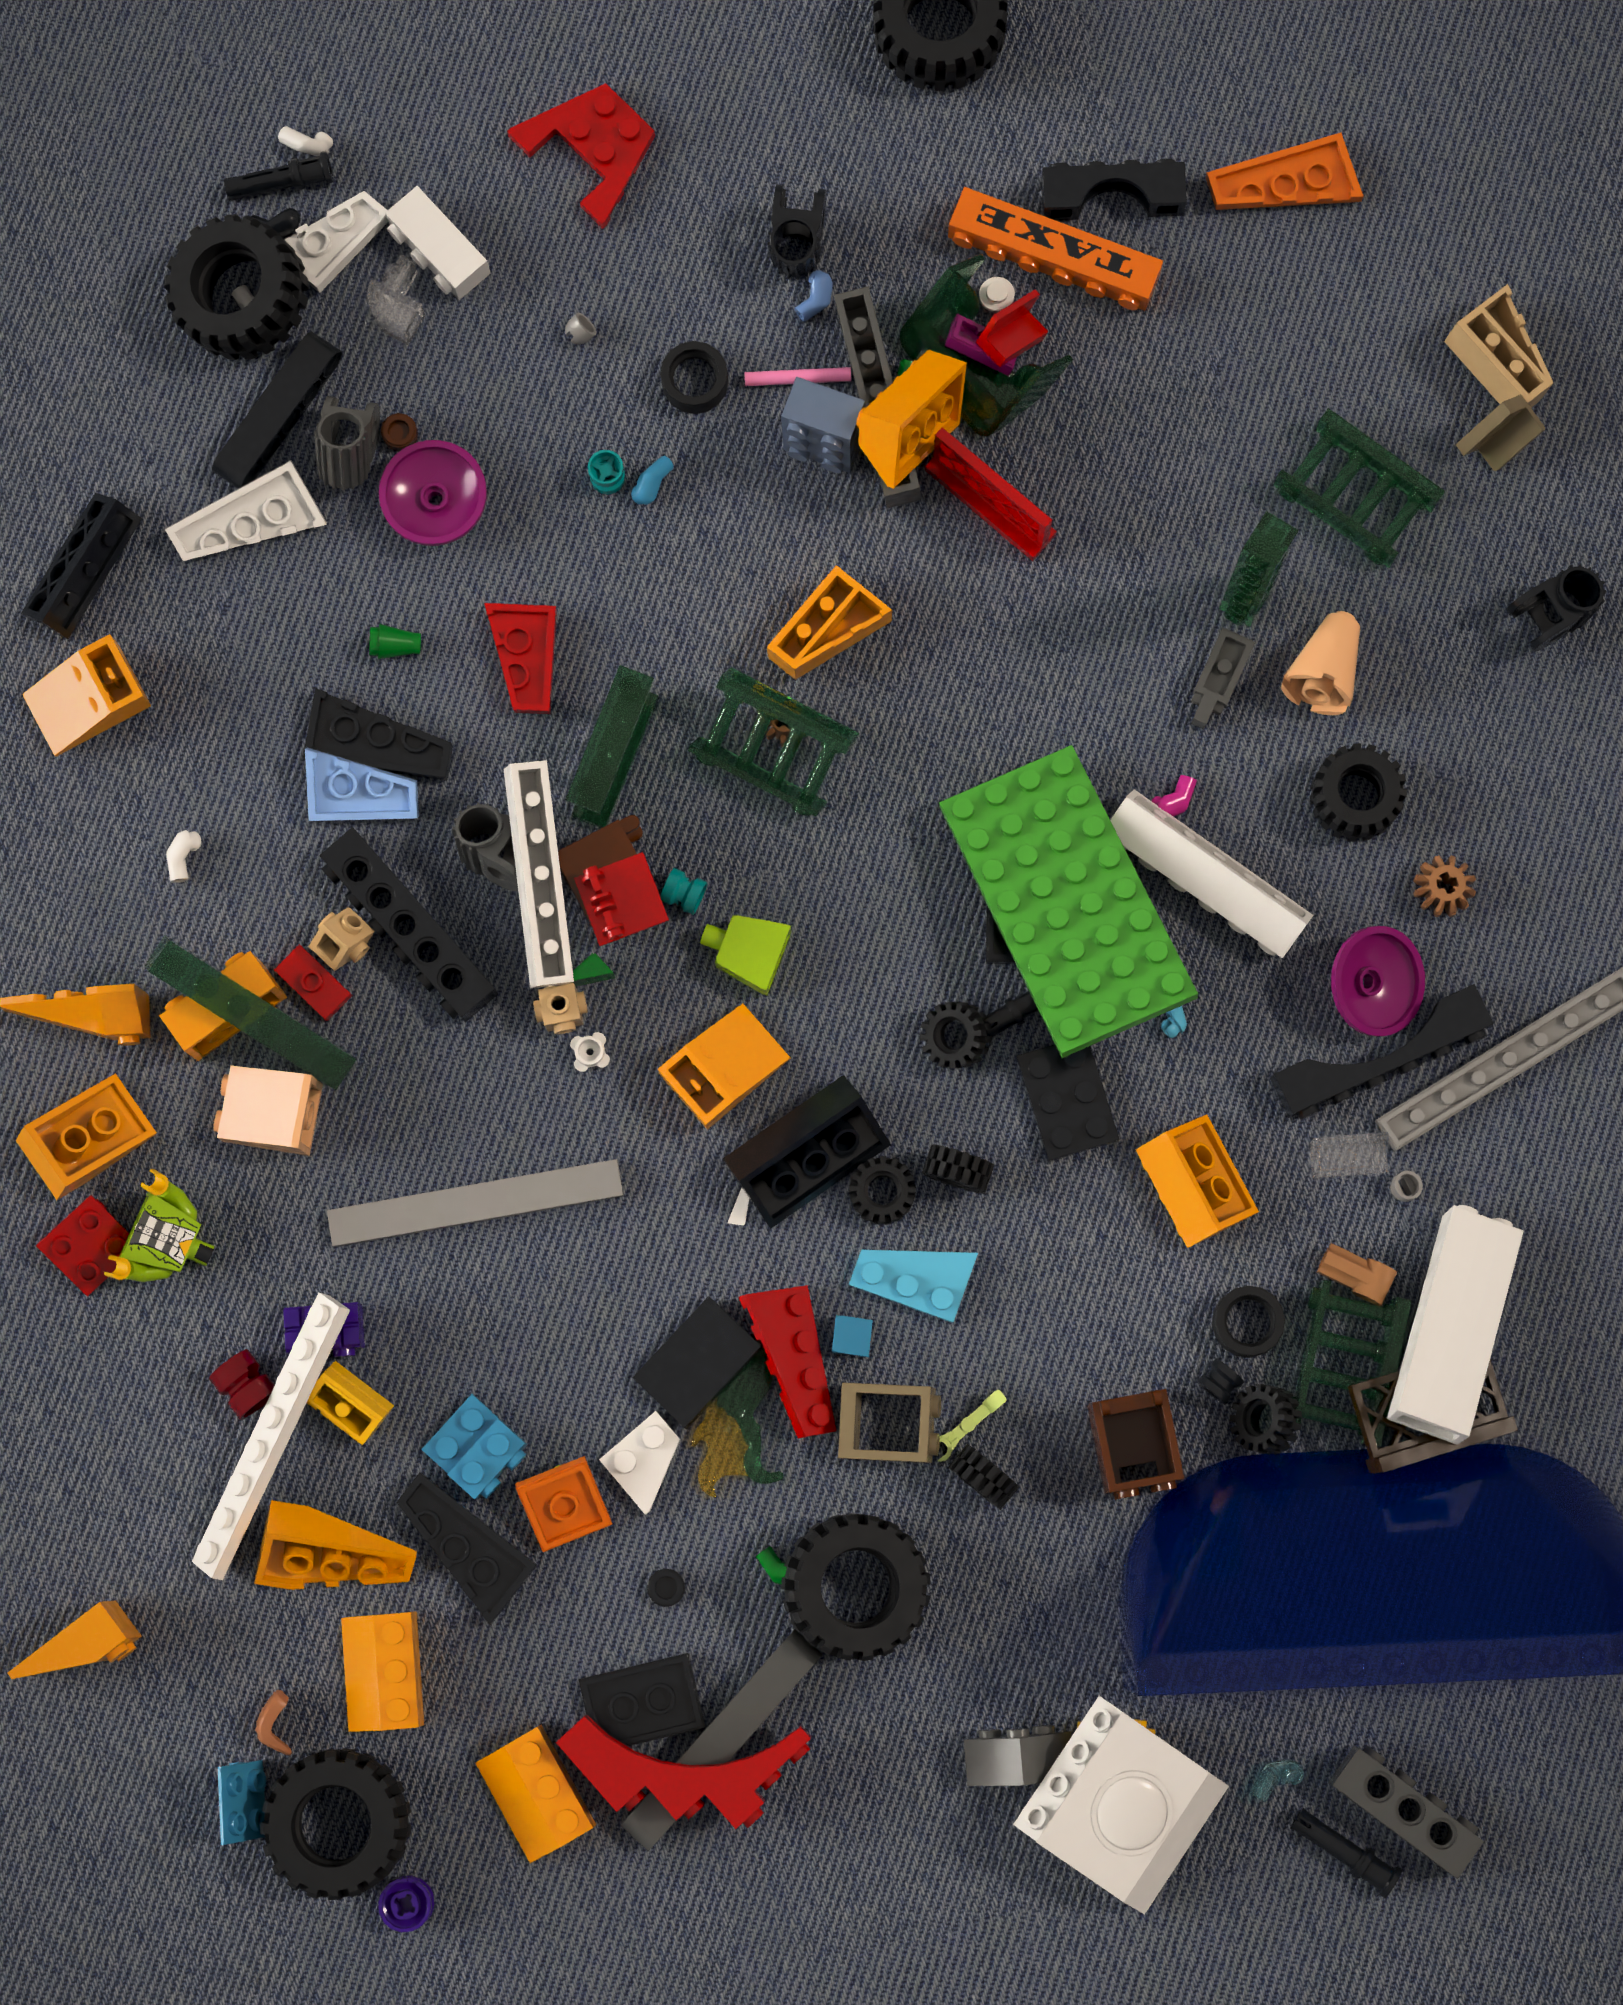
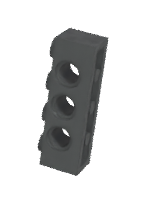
M1353 1746L1328 1781V1784L1451 1876L1458 1879L1484 1843L1482 1839L1475 1835L1479 1828L1461 1815L1457 1820L1444 1812L1448 1805L1431 1792H1428L1426 1797L1413 1789L1417 1783L1414 1779L1400 1769H1397L1393 1774L1382 1765L1386 1759L1371 1747L1366 1746L1364 1750ZM1375 1775H1381L1386 1784L1385 1790L1378 1796L1370 1795L1367 1789L1369 1779ZM1412 1798L1416 1803V1813L1409 1819H1402L1398 1811L1399 1805L1403 1800ZM1437 1822H1444L1448 1830L1446 1838L1441 1842H1433L1430 1837V1829Z

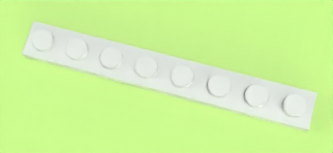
M318 1293L310 1308L302 1329L292 1346L285 1365L276 1380L269 1399L228 1482L227 1488L217 1509L213 1513L202 1541L197 1547L192 1562L211 1578L224 1579L350 1312V1309L330 1295Z

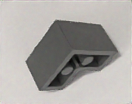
M1055 1725L1032 1726V1734H1029V1728L1006 1730L1007 1736L1001 1735V1729L979 1730V1738L964 1739L967 1786H1025L1041 1783L1070 1740L1071 1731L1055 1732Z

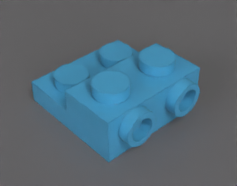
M471 1394L421 1450L437 1463L474 1500H478L481 1496L487 1499L499 1487L501 1482L497 1478L507 1467L512 1471L527 1455L522 1451L527 1446V1443L474 1394Z

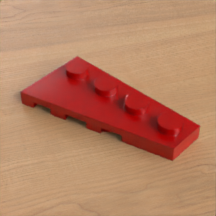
M808 1285L739 1296L738 1298L743 1309H748L754 1323L751 1329L756 1341L761 1340L769 1359L765 1361L771 1375L776 1376L782 1391L779 1395L797 1438L836 1432Z

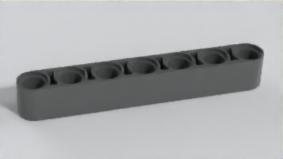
M794 1629L676 1763L702 1765L728 1762L819 1660L823 1653L808 1643L804 1636ZM649 1792L620 1826L649 1851L676 1820L657 1798Z

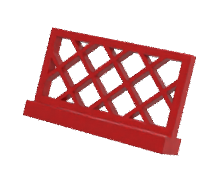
M943 427L935 434L934 455L925 466V471L1033 561L1056 536L1057 531L1051 527L1052 519Z

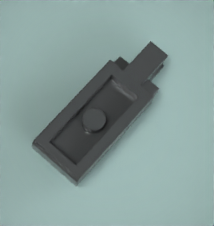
M1222 627L1193 691L1194 696L1191 703L1199 707L1191 722L1192 725L1204 730L1212 712L1221 715L1231 698L1255 645V641Z

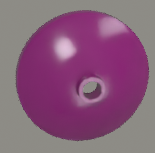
M425 440L405 447L390 460L380 480L379 501L387 522L400 536L416 544L439 546L462 538L474 528L485 509L487 486L479 464L466 450L447 441ZM438 495L442 497V501L438 505L430 503V499L433 496Z
M1370 926L1356 931L1346 939L1335 957L1331 974L1332 995L1338 1012L1350 1027L1369 1036L1392 1035L1405 1028L1412 1021L1423 1000L1425 972L1417 948L1406 935L1391 927Z

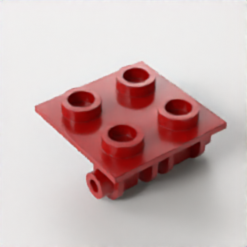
M643 852L599 869L597 866H591L583 870V875L574 878L600 947L669 921Z
M90 1195L38 1242L36 1247L88 1296L108 1278L104 1275V1272L112 1273L115 1271L116 1261L108 1259V1256H120L129 1232L107 1211L106 1206L99 1199H95Z

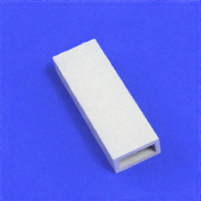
M1454 1205L1442 1216L1387 1416L1388 1420L1456 1445L1470 1436L1524 1232L1513 1227L1510 1221L1502 1218L1491 1219L1478 1214L1476 1209L1465 1205Z

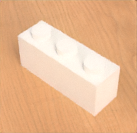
M418 186L385 212L390 225L387 227L389 234L398 244L401 245L405 242L413 250L410 252L413 260L423 270L428 267L436 275L433 280L446 295L452 292L460 300L491 274L487 260Z

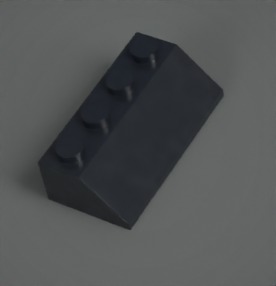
M842 1075L725 1156L723 1160L771 1229L855 1171L861 1163L864 1164L868 1159L875 1157L891 1144L862 1096L848 1079Z

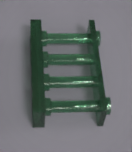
M1328 408L1320 418L1315 430L1320 433V440L1292 476L1281 469L1276 477L1274 486L1278 488L1277 492L1285 500L1291 503L1296 501L1365 550L1366 557L1377 565L1384 564L1390 568L1399 554L1391 546L1418 510H1424L1425 508L1432 512L1440 502L1445 491ZM1338 446L1349 454V461L1320 497L1306 487L1304 483L1332 447L1336 448ZM1367 467L1378 475L1377 478L1379 480L1353 515L1348 517L1334 507L1333 504L1360 468ZM1396 487L1407 495L1408 501L1382 536L1378 538L1362 527V525L1389 489H1395Z
M619 665L565 799L567 802L575 804L572 812L573 818L599 828L609 824L659 700L658 695L650 692L654 682L653 677Z
M732 667L721 675L716 686L717 689L724 692L726 699L708 739L701 736L690 744L688 751L695 754L699 762L708 766L716 765L792 804V809L799 814L816 817L827 804V801L816 795L835 754L840 752L846 754L854 746L860 733ZM745 702L756 708L758 716L738 756L721 747V743L739 704ZM778 719L789 725L790 733L772 772H769L752 762L771 720ZM809 735L820 741L823 748L804 789L784 778L803 737H808Z
M1322 1280L1319 1282L1318 1287H1312L1308 1300V1308L1313 1309L1295 1396L1291 1397L1292 1399H1297L1299 1406L1294 1408V1410L1302 1411V1418L1356 1430L1357 1435L1362 1436L1361 1444L1365 1445L1356 1415L1305 1403L1309 1383L1311 1381L1348 1390L1347 1386L1396 1372L1412 1300L1396 1297L1391 1300V1305L1385 1304L1382 1307L1329 1294L1331 1281ZM1325 1308L1381 1321L1380 1325L1386 1326L1383 1341L1377 1340L1376 1343L1322 1331L1321 1327ZM1321 1345L1372 1357L1373 1362L1378 1363L1375 1377L1370 1376L1369 1379L1313 1367L1317 1346ZM1390 1382L1381 1384V1386L1387 1389ZM1373 1388L1361 1390V1393L1365 1394V1398L1370 1399L1369 1409L1376 1412L1384 1394ZM1390 1401L1382 1415L1386 1419L1389 1411ZM1296 1418V1423L1301 1424L1302 1418ZM1380 1422L1374 1432L1378 1447H1381L1385 1425Z

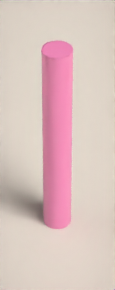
M851 367L744 372L745 386L794 384L796 377L814 383L851 382Z

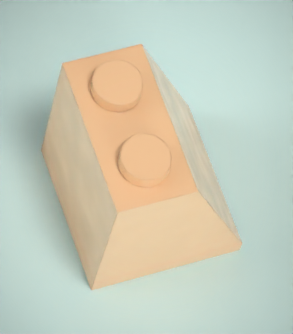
M231 1066L229 1074H224L222 1079L221 1096H225L222 1110H217L215 1115L214 1132H218L217 1138L223 1142L310 1156L323 1084L309 1074Z

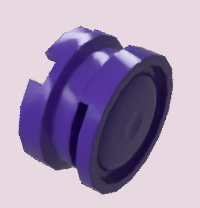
M413 1875L400 1876L391 1881L381 1892L378 1901L379 1914L383 1922L390 1929L401 1933L412 1932L425 1924L432 1915L435 1906L434 1893L429 1884L422 1878Z

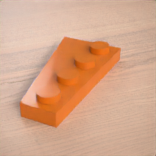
M1341 132L1207 172L1205 177L1216 210L1362 202L1364 197Z

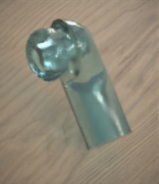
M1290 1759L1269 1762L1263 1767L1249 1793L1266 1803L1275 1786L1290 1783L1298 1785L1304 1778L1303 1768L1296 1761Z

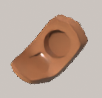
M276 1690L267 1700L264 1707H262L256 1721L255 1731L257 1732V1738L262 1744L290 1756L292 1754L291 1748L271 1731L274 1721L282 1709L285 1708L289 1699L282 1690Z

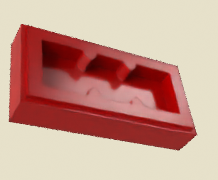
M300 944L274 969L326 1021L353 996Z

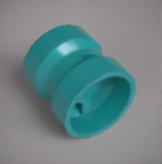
M607 449L599 450L589 459L588 473L595 490L608 495L618 492L623 487L626 479L622 459L617 453Z
M673 868L661 892V900L668 905L674 903L678 905L681 902L682 910L694 915L703 899L708 882L700 878L689 882L690 878L686 877L684 871Z

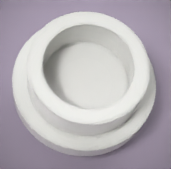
M989 278L980 287L979 299L982 306L988 311L997 313L1014 301V288L1005 278Z

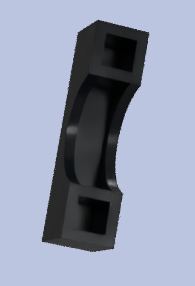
M1160 159L1155 163H1140L1137 160H1126L1114 165H1105V163L1100 161L1088 162L1084 166H1070L1067 163L1051 164L1049 167H1043L1042 215L1056 221L1078 220L1083 207L1093 197L1105 192H1121L1135 198L1143 206L1148 217L1184 216L1187 204L1185 162H1176L1173 159Z

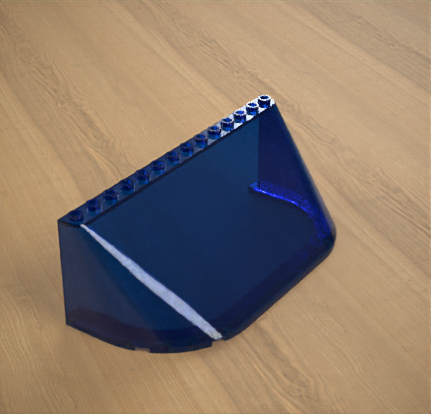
M1474 1444L1376 1474H1369L1365 1461L1369 1459L1367 1449L1295 1452L1277 1455L1257 1454L1220 1461L1185 1478L1176 1485L1177 1488L1171 1489L1156 1503L1135 1534L1122 1571L1119 1592L1123 1683L1124 1689L1137 1696L1623 1674V1518L1608 1497L1579 1471L1554 1457L1525 1447L1506 1444Z

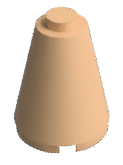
M1345 611L1328 614L1284 675L1281 689L1284 695L1299 706L1302 700L1312 705L1310 711L1322 715H1340L1346 712L1348 706L1350 707L1354 694L1360 625L1352 614Z

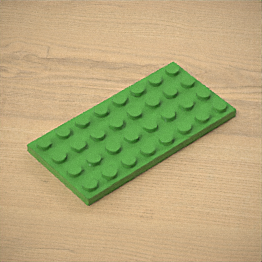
M1072 745L939 802L941 812L1062 1058L1198 999V992Z

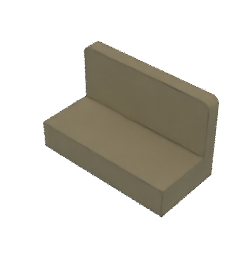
M1520 394L1502 402L1455 445L1463 456L1479 450L1494 471H1498L1545 430V426Z

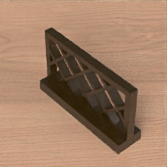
M1491 1360L1489 1361L1484 1380L1487 1387L1483 1385L1481 1392L1491 1398L1495 1413L1484 1416L1476 1411L1470 1436L1458 1445L1426 1433L1416 1436L1405 1430L1406 1426L1397 1425L1382 1416L1390 1399L1393 1398L1400 1370L1347 1386L1369 1455V1459L1365 1460L1369 1474L1384 1473L1518 1431L1514 1416L1508 1417ZM1390 1382L1387 1389L1381 1386V1384ZM1373 1388L1384 1394L1376 1412L1365 1406L1361 1390ZM1379 1422L1395 1431L1390 1444L1378 1448L1374 1436ZM1402 1435L1408 1438L1407 1440L1399 1442Z

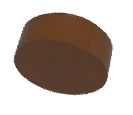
M396 413L385 419L381 427V435L385 444L390 449L401 451L405 447L416 443L418 430L411 417L406 414Z

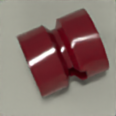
M248 1349L228 1359L209 1377V1380L221 1395H229L228 1405L240 1420L249 1417L267 1403L275 1386L267 1374H259L260 1364Z

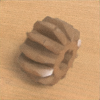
M1439 855L1433 858V866L1424 862L1420 866L1423 874L1416 875L1413 879L1414 883L1422 886L1413 892L1414 897L1420 898L1425 896L1426 900L1420 907L1426 910L1431 904L1434 905L1433 915L1435 917H1439L1444 908L1449 917L1456 915V907L1466 910L1469 906L1466 898H1473L1476 894L1473 888L1467 886L1474 883L1476 880L1475 876H1464L1463 873L1469 866L1467 863H1463L1459 868L1455 867V856H1450L1446 864H1444L1443 859ZM1441 880H1443L1444 884H1451L1452 888L1448 892L1444 888L1438 889L1437 885Z

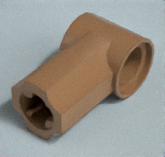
M1332 1243L1329 1244L1317 1270V1273L1352 1289L1351 1292L1359 1298L1378 1306L1383 1305L1397 1275L1396 1270L1370 1258L1365 1260Z

